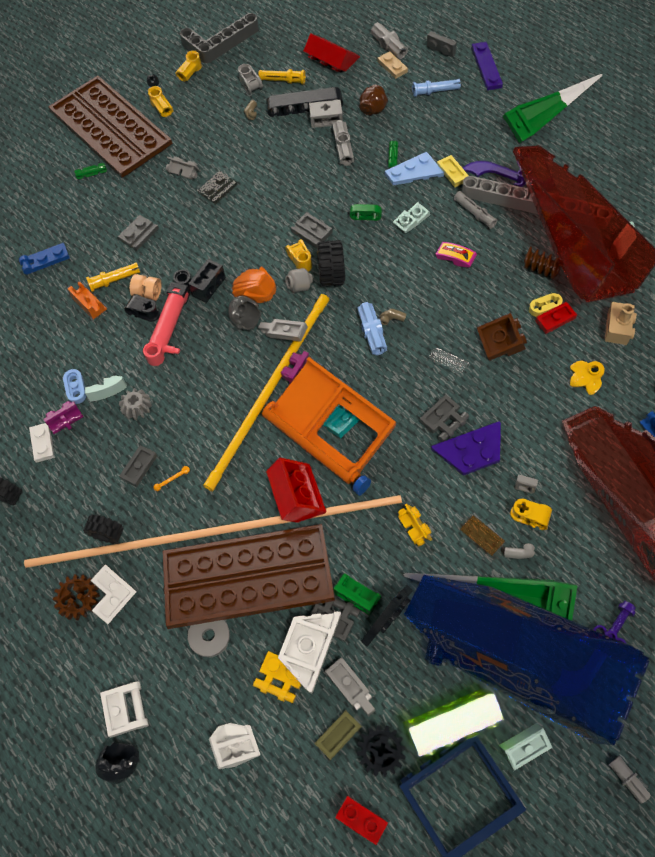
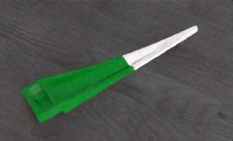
M602 74L545 97L518 105L505 113L503 118L518 142L522 143L532 137L602 77Z

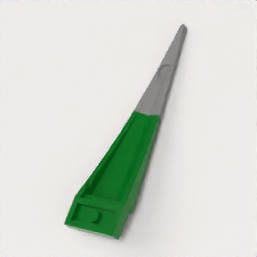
M420 573L403 574L407 578L517 613L498 604L504 601L488 596L493 595L511 601L512 603L507 605L518 608L521 611L525 610L524 612L533 615L530 618L540 622L543 621L545 624L559 627L567 626L568 628L572 624L577 592L576 584L542 579ZM532 605L534 609L529 610L530 608L527 606ZM558 618H559V619H562L563 622L566 621V622L570 623V625L568 626V625H566V624H564V623H562V622H560V621H558V620H555V619H558Z

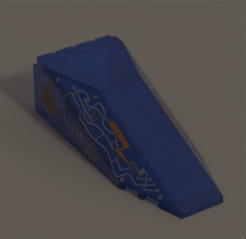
M423 575L404 613L419 631L423 632L432 641L437 650H440L449 659L454 667L595 744L615 745L616 740H619L624 724L618 721V717L625 721L627 720L633 702L626 697L629 696L635 699L642 682L635 675L644 677L650 662L649 658L643 655L644 652L626 643L490 586Z

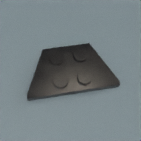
M408 585L391 600L361 640L365 646L368 647L380 631L384 634L391 623L397 619L402 610L409 604L411 600L408 597L413 590Z

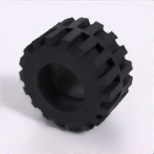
M340 240L318 242L317 253L320 284L322 286L343 285L345 282V264L342 242Z

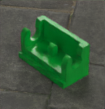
M346 573L343 574L333 589L336 596L354 604V607L369 616L382 597L380 594L355 581Z

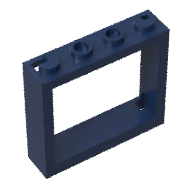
M467 734L457 741L459 746L453 750L449 746L439 753L440 759L434 763L430 759L420 766L421 772L415 776L411 772L401 779L402 785L399 786V789L441 857H462L526 811V808L476 734L472 737ZM470 747H473L512 807L447 852L409 789Z

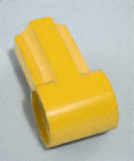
M189 51L186 54L185 62L175 72L176 77L181 81H188L195 71H199L202 68L197 51Z
M158 86L149 88L148 95L151 105L157 109L162 117L171 115L173 107L163 95L161 88Z

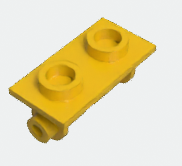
M405 504L407 510L404 508L399 510L398 518L405 529L413 526L408 531L413 543L419 547L425 543L424 539L433 540L429 535L432 533L426 523H422L419 518L421 517L419 510L415 506L412 507Z

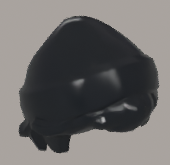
M115 742L111 746L105 745L96 761L95 769L97 776L114 785L127 780L135 772L139 762L138 749L130 744H117Z

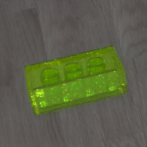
M481 688L402 723L416 753L419 756L427 757L436 753V749L441 746L445 748L457 744V740L462 737L468 739L478 735V730L485 727L487 730L497 727L499 721L504 720L494 693Z

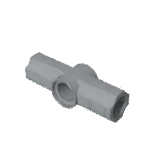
M378 22L374 24L371 34L379 41L380 46L385 51L389 50L396 58H404L408 53V48L399 41L397 33L394 31L389 32Z
M337 120L332 125L340 164L349 166L354 162L350 135L346 122Z

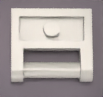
M133 682L100 693L108 737H115L149 726L148 719L144 715L140 695V682ZM127 693L132 695L136 721L130 722L125 697Z

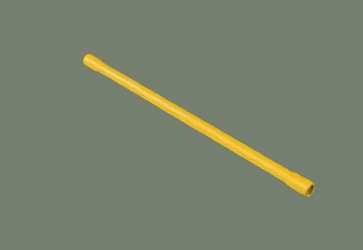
M321 294L305 321L308 328L302 340L291 343L215 469L208 476L203 485L204 488L212 492L222 478V474L282 377L281 371L285 366H289L290 357L293 352L297 353L318 316L329 302L328 296Z

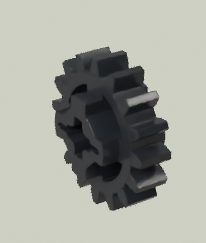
M377 725L376 731L368 728L369 735H361L364 743L358 742L357 744L358 747L362 748V751L357 752V756L363 757L360 765L367 764L366 772L374 770V777H377L379 772H382L383 777L386 778L387 771L394 775V767L396 766L401 769L402 765L399 760H405L406 758L405 755L401 754L402 751L406 750V746H400L403 737L396 738L397 730L390 733L389 726L387 725L384 730H381L380 725ZM381 736L377 742L369 743L372 738ZM389 738L395 743L397 751L390 747L388 743ZM383 745L388 754L385 753L382 757H379L375 749H379ZM366 752L371 753L375 758L374 765L369 761ZM386 760H394L389 766L382 767L383 762Z

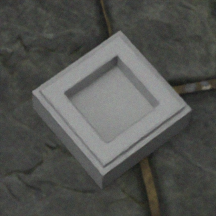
M518 474L514 488L533 494L538 480Z

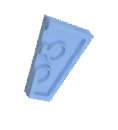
M425 152L386 170L385 176L392 185L413 182V180H427L430 177L436 176L444 177V172L432 157Z

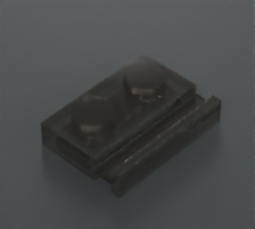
M219 171L197 191L199 195L216 205L237 186V181H233L231 177Z

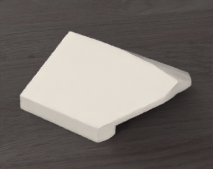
M228 723L218 726L209 738L218 769L235 767L260 756L250 725L243 726Z

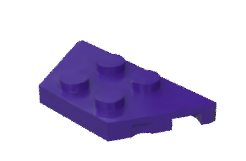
M498 421L431 446V450L444 458V461L449 465L454 466L463 476L499 463L501 423Z

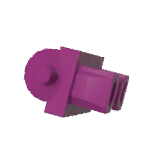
M304 351L302 355L293 352L290 357V364L294 365V368L291 369L285 366L281 371L282 378L289 381V385L306 364V359L309 356L308 352Z
M67 401L62 404L60 410L46 413L44 421L52 433L55 434L66 427L68 430L72 429L71 424L83 418V415L74 401L72 403Z

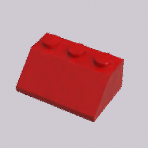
M310 33L304 48V52L308 53L309 58L313 60L318 58L320 59L319 63L325 66L330 64L332 69L337 72L341 70L347 71L360 58L359 55Z
M279 457L266 471L281 520L301 522L327 512L310 464Z

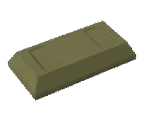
M345 710L314 744L331 760L362 726Z

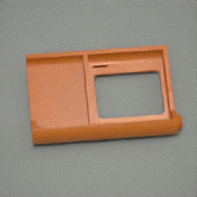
M308 357L304 367L278 401H272L266 405L262 416L347 484L355 483L361 476L360 472L395 428L396 421ZM338 405L346 408L378 434L357 463L351 462L317 434L318 430Z

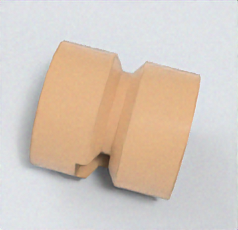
M134 274L130 282L131 296L138 294L154 301L158 300L162 288L160 278H147L144 275Z

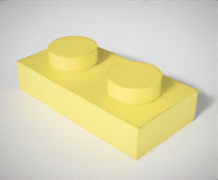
M452 155L437 161V165L442 169L445 177L454 187L463 184L464 178L469 176Z

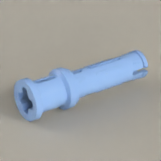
M460 79L432 83L428 80L425 83L418 84L413 82L412 92L414 97H417V95L422 94L430 95L432 92L459 90L461 84H459Z

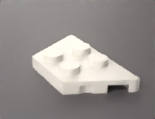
M341 612L294 617L278 656V659L311 694L314 691L332 642Z

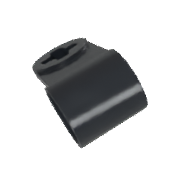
M133 294L124 308L128 315H135L136 318L138 317L149 322H154L160 317V311L156 309L155 301L138 294Z

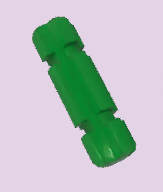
M397 141L389 142L388 167L392 168L397 166Z
M99 163L98 166L92 165L83 168V170L77 169L74 173L79 180L83 179L84 176L97 175L98 172L105 173L107 169L104 163Z

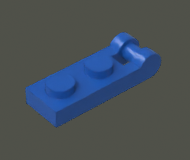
M64 243L29 256L23 255L19 258V262L22 265L23 273L27 275L67 260L70 257Z

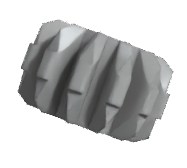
M134 388L132 392L127 390V395H121L122 401H119L120 411L129 420L133 417L137 421L138 416L144 418V412L150 413L149 408L152 407L150 396L142 389L137 391Z

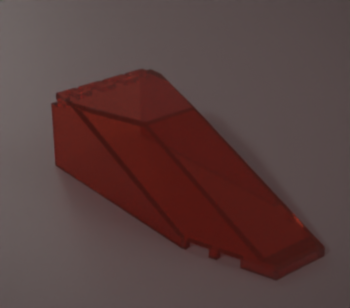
M540 145L515 147L513 154L554 254L574 292L586 302H593L635 292V289H639L655 267V248L583 175L580 174L578 177L572 175L567 171L570 166L564 164L562 168L553 161L555 156Z

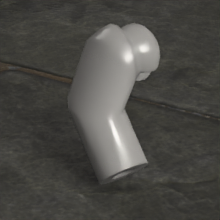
M529 543L523 546L524 549L506 547L504 555L505 558L513 559L532 558L535 555V547Z

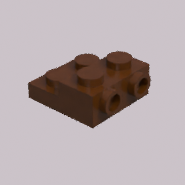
M511 313L477 327L489 361L505 354L511 356L526 349L524 345L527 343L524 333L520 334L518 330L521 328L518 318L514 319Z

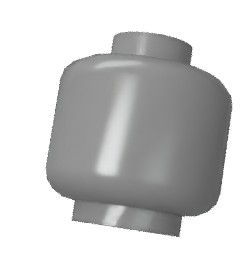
M300 268L289 271L285 282L287 288L296 293L308 290L313 282V278L306 269Z

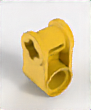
M302 239L296 244L285 246L287 255L297 269L304 268L308 272L312 269L311 254Z
M518 499L515 501L510 515L517 522L530 525L533 528L540 527V530H547L552 508L526 499Z

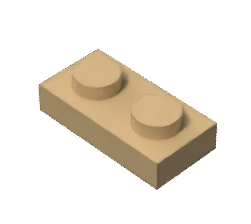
M390 51L377 58V62L395 79L408 72V68Z

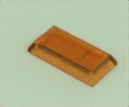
M474 515L460 529L491 556L505 542V540Z

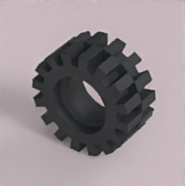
M0 477V501L14 506L22 490L15 486V484Z
M91 514L88 517L83 532L89 537H93V539L117 544L124 527L117 521L105 518V516L100 517L99 515Z

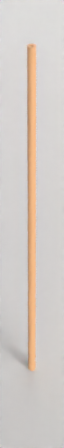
M401 495L328 507L325 514L313 518L402 503ZM281 516L27 559L24 560L25 568L283 524L291 521L281 520Z

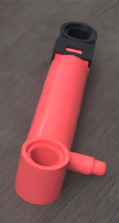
M187 270L175 272L173 276L175 283L170 282L165 305L149 343L143 348L144 356L152 366H158L163 363L165 352L171 354L180 353L179 348L168 346L182 308L184 304H187L190 297L189 282L192 278Z

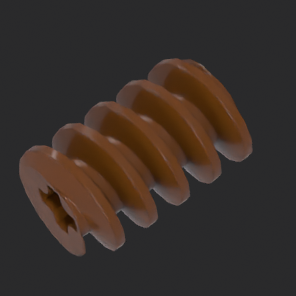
M530 246L524 259V268L528 269L531 266L532 272L538 268V274L544 271V276L547 277L551 273V279H555L561 270L564 259L559 263L558 256L554 260H552V254L546 258L545 251L539 255V249L533 253Z

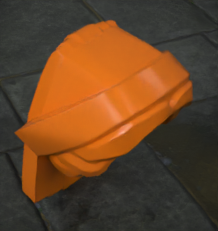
M261 266L259 270L249 269L241 273L233 282L232 294L234 297L244 295L256 303H263L272 299L276 292V284L269 273Z

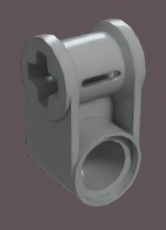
M242 64L238 67L240 82L248 94H251V91L258 88H263L260 77L249 64Z

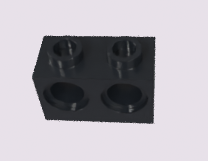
M210 259L206 260L189 282L193 297L205 303L209 301L226 278L223 265Z

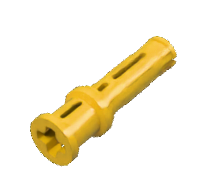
M289 69L287 72L259 70V77L261 80L287 81L289 84L295 82L304 85L306 73L305 70L293 71L292 69Z
M137 263L106 274L105 272H100V275L92 278L86 277L91 291L94 292L97 288L108 287L111 282L140 273Z

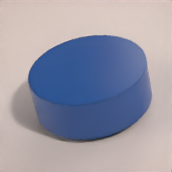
M365 475L359 477L353 485V491L359 496L362 495L369 488L371 480Z

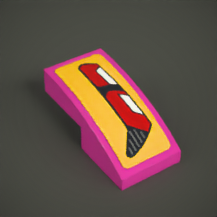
M442 242L436 252L438 259L453 261L454 265L461 267H470L477 256L475 251L449 242Z

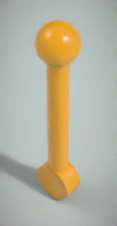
M184 466L182 471L160 484H155L154 490L159 491L167 483L183 474H188L190 472L189 467Z

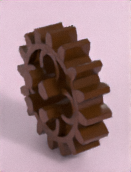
M74 574L72 580L66 577L65 584L59 582L61 588L60 590H54L58 596L53 597V601L57 603L54 605V608L59 610L58 613L62 617L65 616L68 620L74 617L75 620H79L80 615L87 618L86 612H92V606L98 604L95 598L100 597V594L95 591L99 588L90 581L91 578L87 579L85 575L79 578L78 575ZM72 586L73 590L78 593L77 599L83 603L80 609H78L79 604L75 601V595L70 591Z

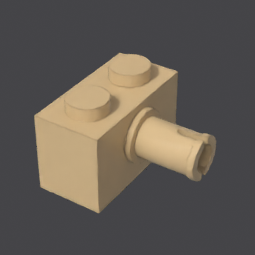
M611 303L607 315L605 342L627 345L629 340L634 338L635 328H632L637 316V313H634V305L629 303Z

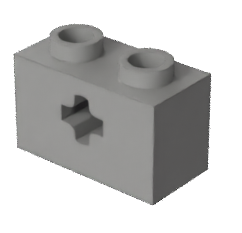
M341 100L309 103L312 128L332 126L337 120L343 121Z

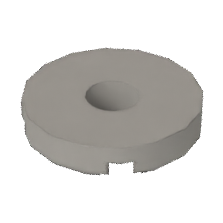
M224 620L191 625L188 630L189 645L197 655L215 657L221 654L229 644L230 630ZM208 630H212L215 633L211 641H205L203 638L204 633Z

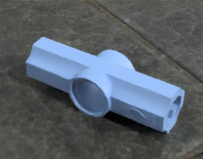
M368 302L362 303L357 309L362 322V332H365L364 338H367L372 354H383L387 351V345L383 337L381 321L377 319L372 304Z

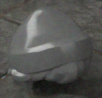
M238 296L229 304V318L236 327L243 330H251L257 326L261 317V311H259V305L254 300L246 296Z

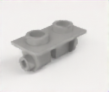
M167 157L170 163L166 165V170L169 173L180 175L181 170H183L181 176L192 180L197 178V171L201 172L197 164L192 161L184 162L179 157Z

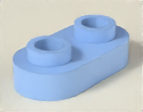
M76 369L68 370L63 376L66 396L71 403L73 401L75 404L82 403L86 399L83 376Z

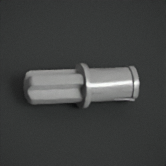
M618 756L608 764L621 779L622 785H626L639 803L642 804L651 797L650 793L636 777L638 774L631 771L621 756Z

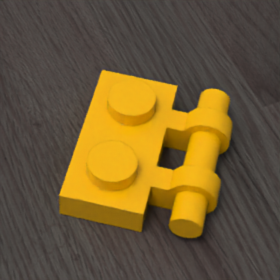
M268 651L259 671L267 676L264 681L256 678L253 686L259 688L260 692L264 694L270 693L277 696L280 701L285 702L286 700L294 703L296 695L289 692L292 686L300 689L301 683L278 659L279 655ZM273 679L284 683L282 689L272 685Z

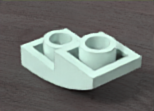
M417 202L408 212L404 210L393 221V224L404 233H407L429 217L430 212Z
M112 376L104 378V385L96 384L85 387V394L90 402L97 401L121 392L127 388V384L122 376Z

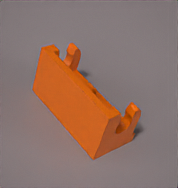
M78 282V290H75L72 286L68 288L72 299L92 319H95L107 310L81 282Z

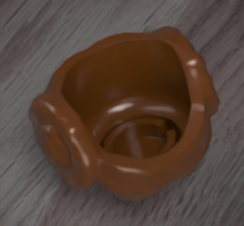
M376 84L365 88L360 96V110L369 116L381 113L388 103L385 90Z

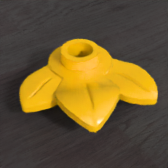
M577 361L570 366L574 372L570 380V386H585L589 395H593L600 389L602 385L601 377L605 371L604 366L600 362L593 361L587 363L585 361ZM592 368H597L598 371H597V372H592L591 369H592Z

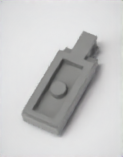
M274 319L271 323L261 322L258 328L270 338L301 341L308 326L305 322Z
M342 657L325 670L327 676L352 707L356 710L362 708L368 717L375 712V708L369 702L372 698L369 690Z

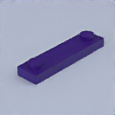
M487 42L472 44L471 48L487 91L502 88L503 83Z

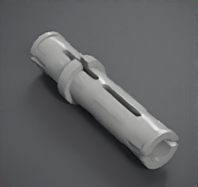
M461 191L455 194L454 201L472 213L476 220L483 222L490 229L496 225L497 219L491 216L485 208L478 206Z

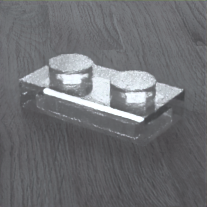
M439 348L433 349L429 355V358L433 359L434 363L446 365L455 373H463L470 364Z

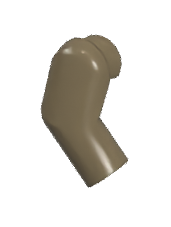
M251 100L244 109V113L249 120H254L257 116V112H254L257 103L254 100Z
M389 309L382 312L379 318L382 325H387L392 319L404 322L406 313Z

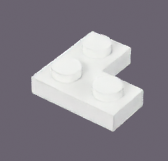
M106 565L90 580L106 594L92 609V612L106 624H109L136 593L130 585Z

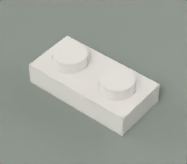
M44 423L29 427L34 461L37 463L55 458L51 430L48 425Z

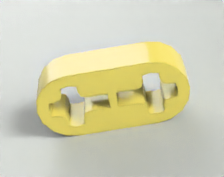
M556 293L540 297L530 303L529 312L537 317L561 305L563 299Z

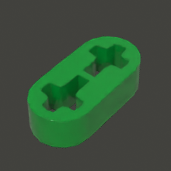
M354 204L350 208V218L353 220L378 221L382 217V208L378 205Z

